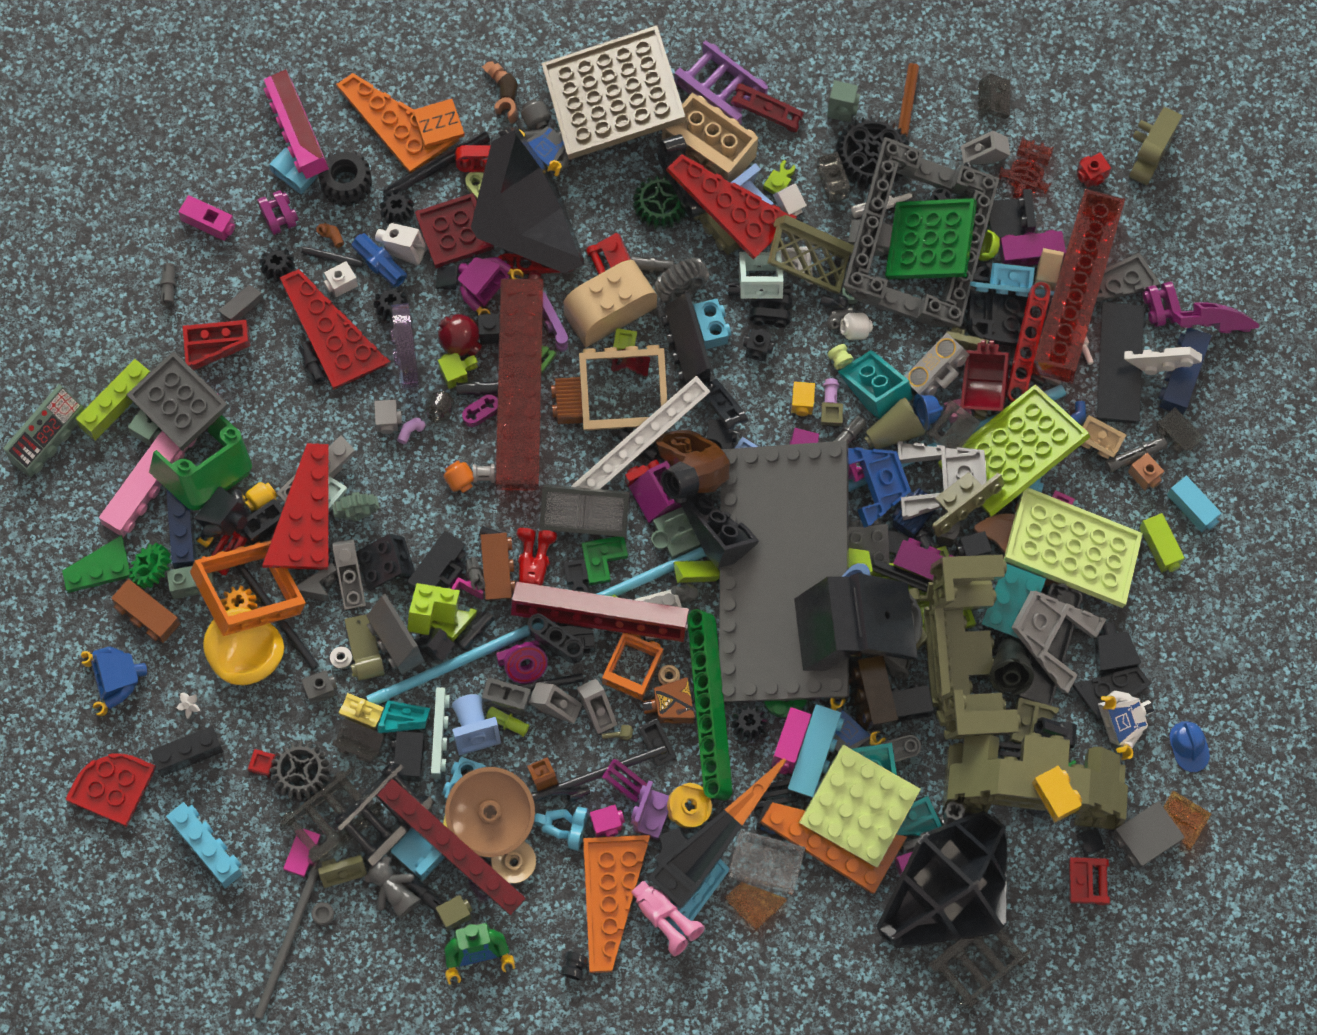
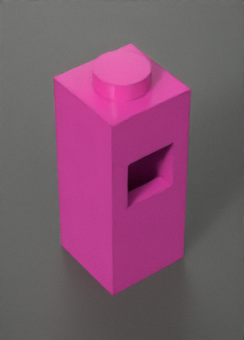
M188 195L178 211L181 221L223 241L235 229L232 215Z

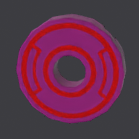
M524 642V644L513 646L504 658L505 671L510 679L521 684L531 683L539 679L547 668V657L543 648L531 642ZM525 659L531 660V662L526 666L520 665L521 662Z

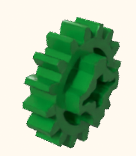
M154 543V545L148 544L147 549L142 548V553L135 555L136 561L131 562L134 566L129 569V572L132 573L129 578L143 589H146L147 586L152 588L154 582L158 584L159 578H164L165 571L169 570L167 564L172 561L169 559L171 553L168 552V549L158 543Z

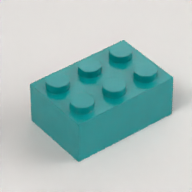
M1007 564L1005 577L998 580L995 587L996 602L994 606L986 610L982 624L1019 638L1011 627L1030 591L1041 593L1046 578Z

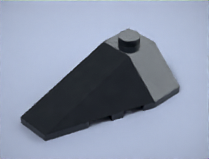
M697 493L687 497V501L680 503L705 554L717 569L735 564L758 544L759 540L742 522L736 523L730 518V513L727 511L721 512L714 506V502L704 494Z

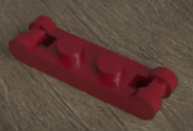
M744 84L737 85L735 90L737 92L736 96H733L731 101L733 106L743 108L779 124L790 132L796 133L798 131V123L803 118V111ZM744 95L750 97V98H749V101L743 99V98H744ZM787 115H791L792 119H787Z

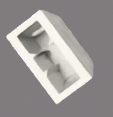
M391 223L386 231L378 229L375 235V240L383 243L390 255L418 266L427 250L419 229Z

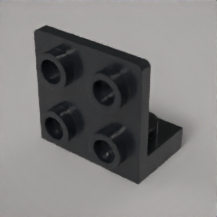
M1023 189L1021 197H1018V199L993 201L989 217L990 229L1000 239L1006 235L1020 236L1029 232H1035L1036 220L1031 189Z
M388 534L356 552L368 590H373L396 577L409 579L415 572L403 536Z

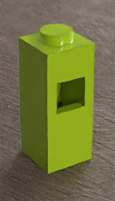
M1163 513L1143 520L1139 528L1161 573L1167 570L1173 572L1179 569L1185 557Z

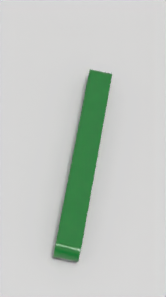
M694 609L689 613L687 622L703 790L708 798L727 801L732 795V779L716 619L713 614Z

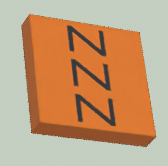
M453 99L413 110L425 148L465 137Z

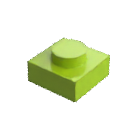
M616 328L613 347H616L617 351L625 349V347L635 346L637 331Z

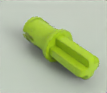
M490 707L486 714L487 719L496 717L497 724L503 726L504 730L509 729L520 734L522 737L526 735L530 724H526L513 717L512 713L509 715L494 707Z

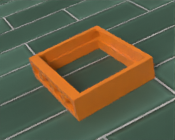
M271 540L262 543L259 541L247 547L240 546L228 552L221 551L216 555L210 557L203 556L201 559L194 561L190 574L222 636L301 614L306 602L287 568H269L286 601L228 616L207 576L211 572L263 558L265 560Z

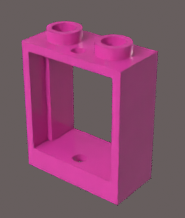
M790 707L771 765L773 768L782 759H786L785 764L779 771L780 774L784 775L793 773L812 715Z

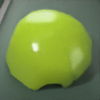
M990 230L985 232L979 261L991 260L999 251L1000 238Z

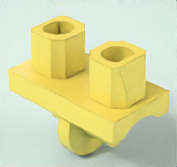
M347 693L339 715L376 729L384 707Z

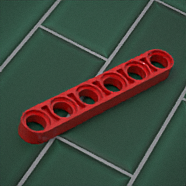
M1044 282L1034 284L1029 291L1007 386L1006 397L1011 403L1016 400L1011 396L1013 388L1020 389L1021 393L1024 394L1029 387L1050 297V287ZM1037 286L1045 289V296L1043 298L1035 295ZM1033 306L1038 307L1041 311L1038 318H1033L1030 314V309ZM1027 327L1035 329L1036 335L1034 338L1026 336L1025 330ZM1023 347H1027L1031 351V356L1028 359L1023 358L1020 354ZM1019 367L1026 370V377L1024 379H1019L1016 376V370Z

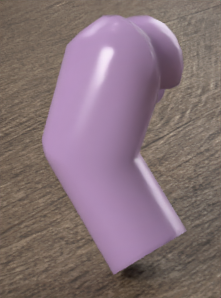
M413 418L404 423L397 441L407 444L411 432L414 430L418 432L423 431L425 422L421 421L420 418Z

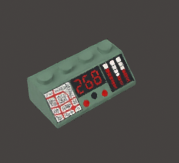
M60 384L3 448L11 464L30 478L42 470L44 462L55 455L57 447L62 441L65 442L70 437L71 431L76 425L78 426L76 418L84 411L83 406Z

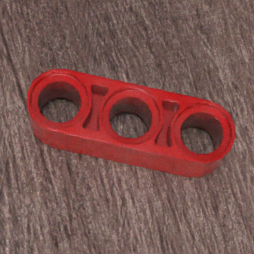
M464 145L458 147L455 152L457 168L462 172H484L487 160H483V158H488L491 145Z

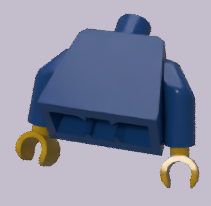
M108 646L93 651L92 654L88 651L81 653L82 658L89 657L87 661L81 663L85 667H93L100 698L105 701L104 703L95 702L93 704L94 709L102 706V711L96 714L98 716H105L108 708L111 709L122 703L133 693L138 683V677L147 675L145 663L134 664L130 653H124L113 647Z

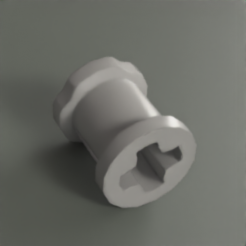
M473 464V483H477V481H491V483H495L494 464L490 466H477Z

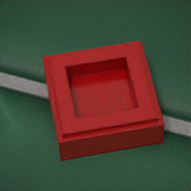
M254 749L248 771L270 777V768L273 767L271 761L276 759V755Z

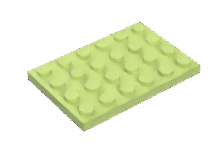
M1027 488L1020 495L1003 561L1055 582L1064 583L1068 587L1123 608L1127 602L1143 533Z

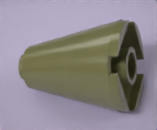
M904 397L866 431L867 436L864 439L870 449L872 447L882 449L898 444V441L904 442L925 434V430L913 412V408Z

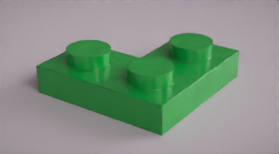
M618 536L582 543L589 586L611 582L607 562L628 558L625 538Z

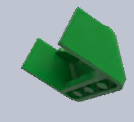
M222 415L209 426L208 433L224 447L198 466L187 459H179L171 464L157 450L153 452L149 473L190 510L202 509L219 486L227 491L251 472L252 462L240 431Z

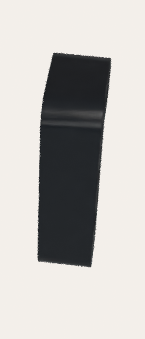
M678 134L660 140L658 161L690 218H694L707 212L666 171L681 154L686 155V142L684 137Z

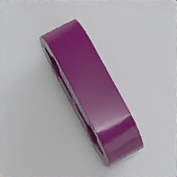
M485 395L466 407L462 412L464 424L468 427H476L495 415L499 410L498 399L494 395ZM486 402L493 403V408L486 407ZM471 413L472 415H475L476 419H468V414Z

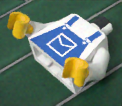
M1113 691L1108 696L1101 697V700L1105 702L1099 703L1098 707L1110 742L1121 745L1116 751L1117 753H1122L1121 760H1127L1133 757L1132 749L1142 735L1143 730L1148 727L1145 716L1153 713L1154 708L1149 700L1141 703L1138 698L1132 697L1129 693Z

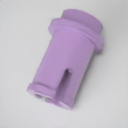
M826 379L825 383H823L825 388L824 402L837 403V389L840 387L837 379Z

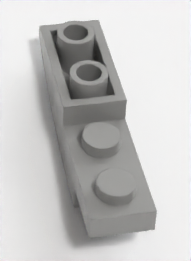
M342 436L338 437L328 447V477L330 476L331 478H334L343 469L342 466L357 452ZM295 475L277 492L285 502Z

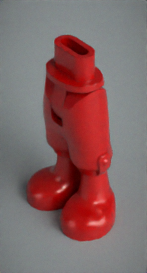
M518 528L516 535L523 543V553L518 559L519 582L543 586L546 569L550 564L546 553L549 546L556 541L557 533L549 530L538 532V550L536 557L533 558L536 532L529 528Z

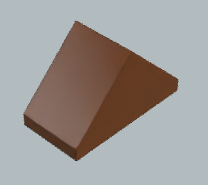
M548 757L527 765L537 791L559 784Z

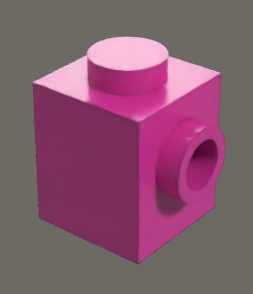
M616 805L590 812V820L596 838L605 835L606 837H614L619 834V831H622V823H625L622 811H617Z

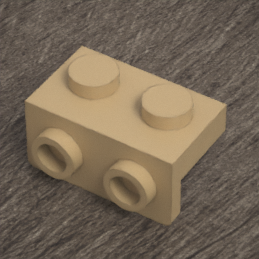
M1088 415L1083 428L1089 432L1090 438L1082 446L1090 449L1091 446L1098 449L1097 454L1106 459H1109L1110 456L1114 458L1126 434Z

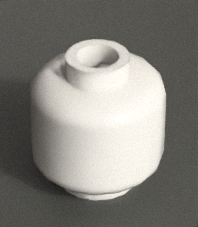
M848 313L840 322L841 334L848 340H864L873 329L872 321L869 320L865 313Z

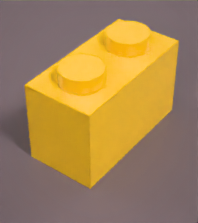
M1059 766L1037 776L1032 782L1054 822L1077 812L1082 806L1080 794L1077 790L1072 789L1067 772L1065 770L1062 771Z

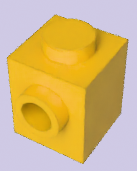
M794 382L791 413H796L798 416L812 415L815 383Z

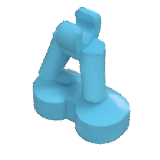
M577 807L573 816L567 809L548 810L546 815L535 814L534 822L536 826L542 827L544 833L558 839H567L568 848L579 851L589 809ZM565 818L572 824L571 830L564 831L552 825L553 820Z

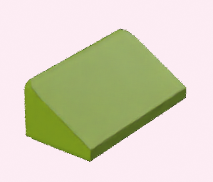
M711 560L673 562L677 583L716 582L720 579V571Z

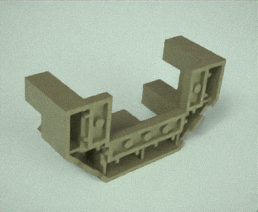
M1003 555L942 557L931 564L930 574L934 576L933 582H928L926 598L930 602L929 607L924 608L923 614L925 633L928 637L926 641L932 705L933 707H938L939 711L936 712V716L940 726H945L946 728L944 730L946 740L964 739V737L986 734H1014L1019 732L1018 728L1021 726V719L1017 715V709L1006 710V701L1002 698V693L971 694L973 686L972 682L969 681L971 677L990 676L995 658H992L994 639L990 636V631L965 632L967 619L966 616H963V610L989 609L994 606L996 591L993 590L991 580H1000L1005 577L1007 564L1006 561H1003Z
M1038 733L1025 735L1021 744L1020 761L1010 756L998 759V737L991 734L964 737V744L953 743L947 749L942 810L947 809L948 803L955 801L963 805L965 813L972 814L981 811L988 813L991 805L1048 811L1032 782L1037 776L1059 766L1062 771L1065 770L1070 778L1069 784L1073 790L1078 791L1082 799V806L1077 812L1073 813L1076 814L1074 825L1115 830L1126 821L1128 785L1125 784L1126 765L1120 764L1119 754L1103 747H1092L1085 754V765L1073 764L1070 767L1068 766L1070 740H1064L1062 736L1047 738L1042 737Z

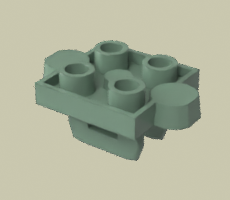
M682 507L653 520L657 531L652 534L651 541L657 550L667 549L671 559L701 546Z

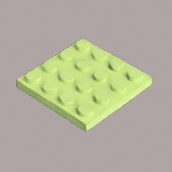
M842 745L799 823L878 868L921 789L847 746Z

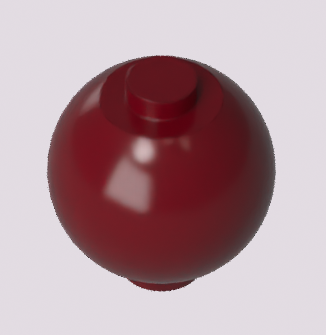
M455 314L449 318L445 316L439 322L438 341L445 352L449 354L458 353L459 356L466 354L473 356L481 349L482 345L478 342L479 328L470 317Z

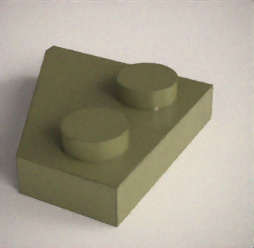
M1018 698L1015 709H1017V715L1020 716L1021 726L1018 728L1019 732L1010 734L1009 741L1022 744V739L1025 735L1035 733L1033 732L1034 724L1038 718L1052 719L1059 711V708Z

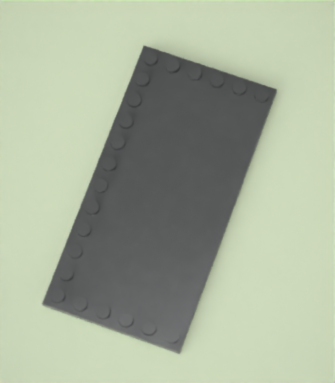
M834 441L721 449L728 457L730 465L729 479L721 485L720 511L730 513V518L736 523L742 522L759 540L758 544L735 564L720 568L719 657L724 703L849 698V657L826 671H803L794 598L827 576L842 577L849 569L848 442Z

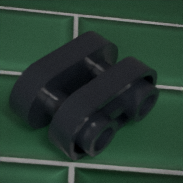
M783 294V299H751V305L755 308L750 309L749 320L757 326L768 324L784 328L791 323V313L787 310L792 308L793 298Z

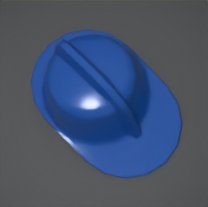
M921 394L914 396V413L922 426L929 430L931 424L939 421L941 411L944 408L940 406L935 396Z
M1189 721L1175 724L1171 729L1169 737L1178 765L1188 772H1198L1204 769L1209 762L1210 754L1203 731L1198 725Z

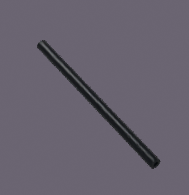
M244 564L235 566L264 606L272 605L273 602ZM285 619L276 621L312 670L317 669L319 664Z
M662 745L620 762L628 768L666 754L667 751L665 746ZM609 765L532 793L533 800L536 802L552 796L549 794L550 791L569 790L601 778Z

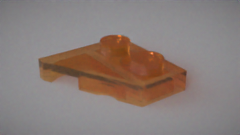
M1173 790L1163 808L1185 838L1182 840V843L1190 851L1212 813Z
M743 882L739 883L725 897L726 901L755 931L787 902L785 897Z

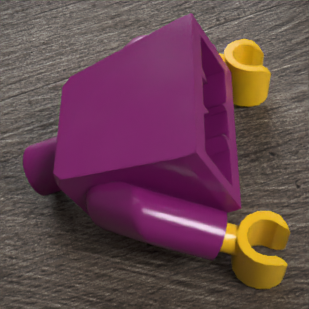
M476 257L469 265L463 263L458 267V274H460L458 281L461 283L460 292L463 301L473 311H477L478 315L484 313L491 314L488 309H482L481 305L485 307L509 278V275L511 276L512 283L518 285L520 281L514 276L519 275L523 278V272L520 269L512 270V266L498 257L484 259Z

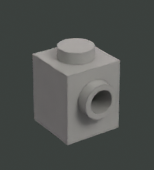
M396 400L375 401L377 432L391 434L394 431H398V424L402 423L401 411H397Z

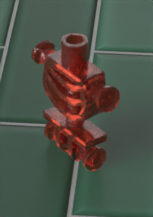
M1022 137L1016 155L1026 159L1014 161L1011 170L1003 169V166L1000 167L999 178H1009L1008 184L1015 186L1012 195L1015 199L1021 197L1023 189H1031L1032 193H1035L1039 188L1044 191V194H1047L1052 183L1047 184L1042 181L1044 169L1038 163L1048 166L1054 149L1053 146L1052 148L1046 147L1042 142L1038 146L1035 145L1036 140L1029 141Z

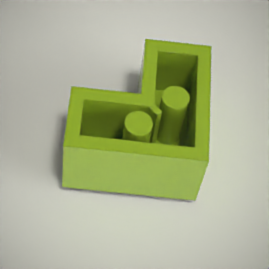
M417 583L409 610L408 631L429 635L432 621L454 624L458 610L460 590Z

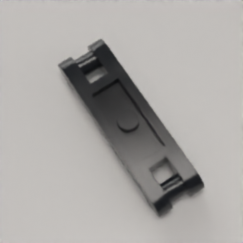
M718 379L710 381V384L706 385L710 393L704 399L724 422L728 430L735 428V425L738 423L748 422L744 410Z

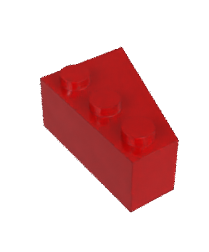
M246 320L183 326L185 363L193 371L250 347L249 325Z

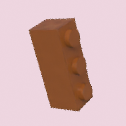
M507 533L482 534L481 547L486 601L512 599V594H514L515 580L510 581V572H514L513 559H509L508 551L512 550L511 537L507 538Z
M130 579L111 597L114 603L113 608L119 614H127L131 617L130 622L137 628L142 626L146 629V634L155 642L158 639L164 643L180 626L178 617Z

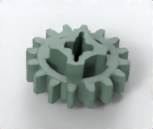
M359 492L342 497L340 501H336L332 505L335 518L353 521L369 517L372 514L371 512H377V509H380L377 496H374V494H359Z

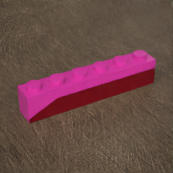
M285 69L265 78L264 81L267 86L264 88L268 100L272 99L273 101L270 103L274 114L278 113L279 115L275 118L280 129L284 128L285 130L282 132L286 143L290 142L291 144L288 149L292 158L296 157L297 161H294L297 171L299 173L303 172L306 179L328 170L329 167L287 70Z

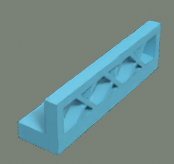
M720 859L699 891L694 894L683 908L674 903L671 898L670 902L678 908V911L683 916L693 921L729 872V867ZM670 917L666 918L679 933L683 934L680 927Z

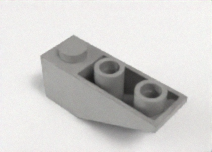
M354 539L334 542L332 547L344 610L366 606Z

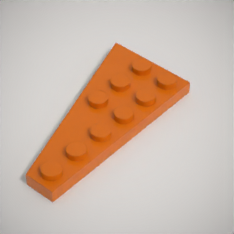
M773 802L770 804L760 821L761 824L871 894L876 892L907 838L906 836L896 834L877 868L800 824L799 821L805 810Z
M650 835L583 838L590 973L613 971L634 896L631 892L637 886Z

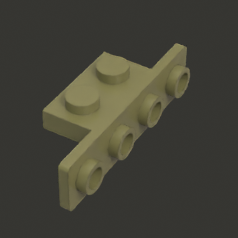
M967 472L935 497L936 502L947 512L932 524L935 535L939 537L949 532L953 525L964 520L976 507L982 506L993 494L1000 492L1004 486L1002 475L997 473L981 485Z

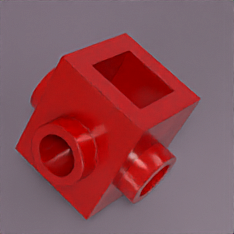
M1101 152L1092 157L1086 156L1079 162L1077 177L1080 182H1084L1087 188L1092 185L1098 186L1108 178L1111 167Z

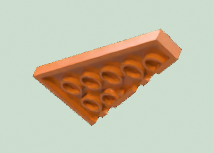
M354 73L337 83L338 90L409 173L427 164L460 141L458 138L425 148L413 113L414 109L402 102H397L389 94L382 93L374 88L372 84Z

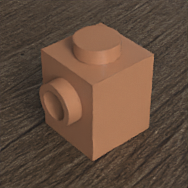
M1146 453L1131 465L1128 473L1145 491L1149 487L1155 488L1162 482L1161 477L1164 470Z

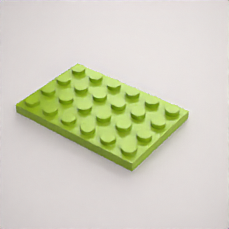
M1035 384L957 447L984 450L987 481L997 473L1002 475L1004 486L1001 491L993 494L980 506L992 517L1090 438V434ZM942 459L938 462V465H939V467H940L941 469H942Z

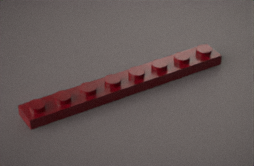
M391 779L377 794L380 800L508 915L511 916L526 900L519 891L394 779Z

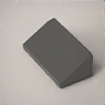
M249 284L218 312L227 321H239L264 300L263 294Z

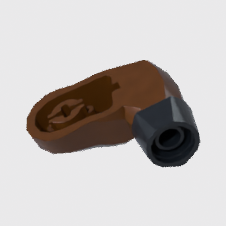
M677 430L664 433L656 440L661 458L671 465L670 468L663 471L661 483L664 492L668 497L674 499V502L683 503L687 501V497L697 493L714 492L729 479L730 461L714 442L703 438L699 433L689 430Z

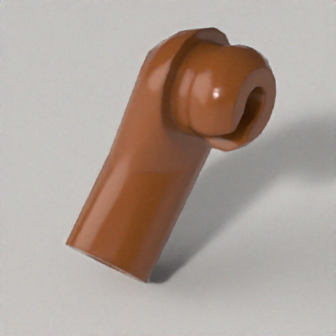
M326 223L317 226V233L322 237L332 239L335 248H340L345 244L336 226Z

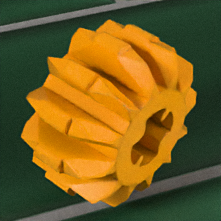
M241 585L237 591L233 586L231 587V593L224 591L225 598L220 600L225 611L235 608L254 610L258 607L254 603L257 600L256 595H251L252 591L249 588L244 591V587Z

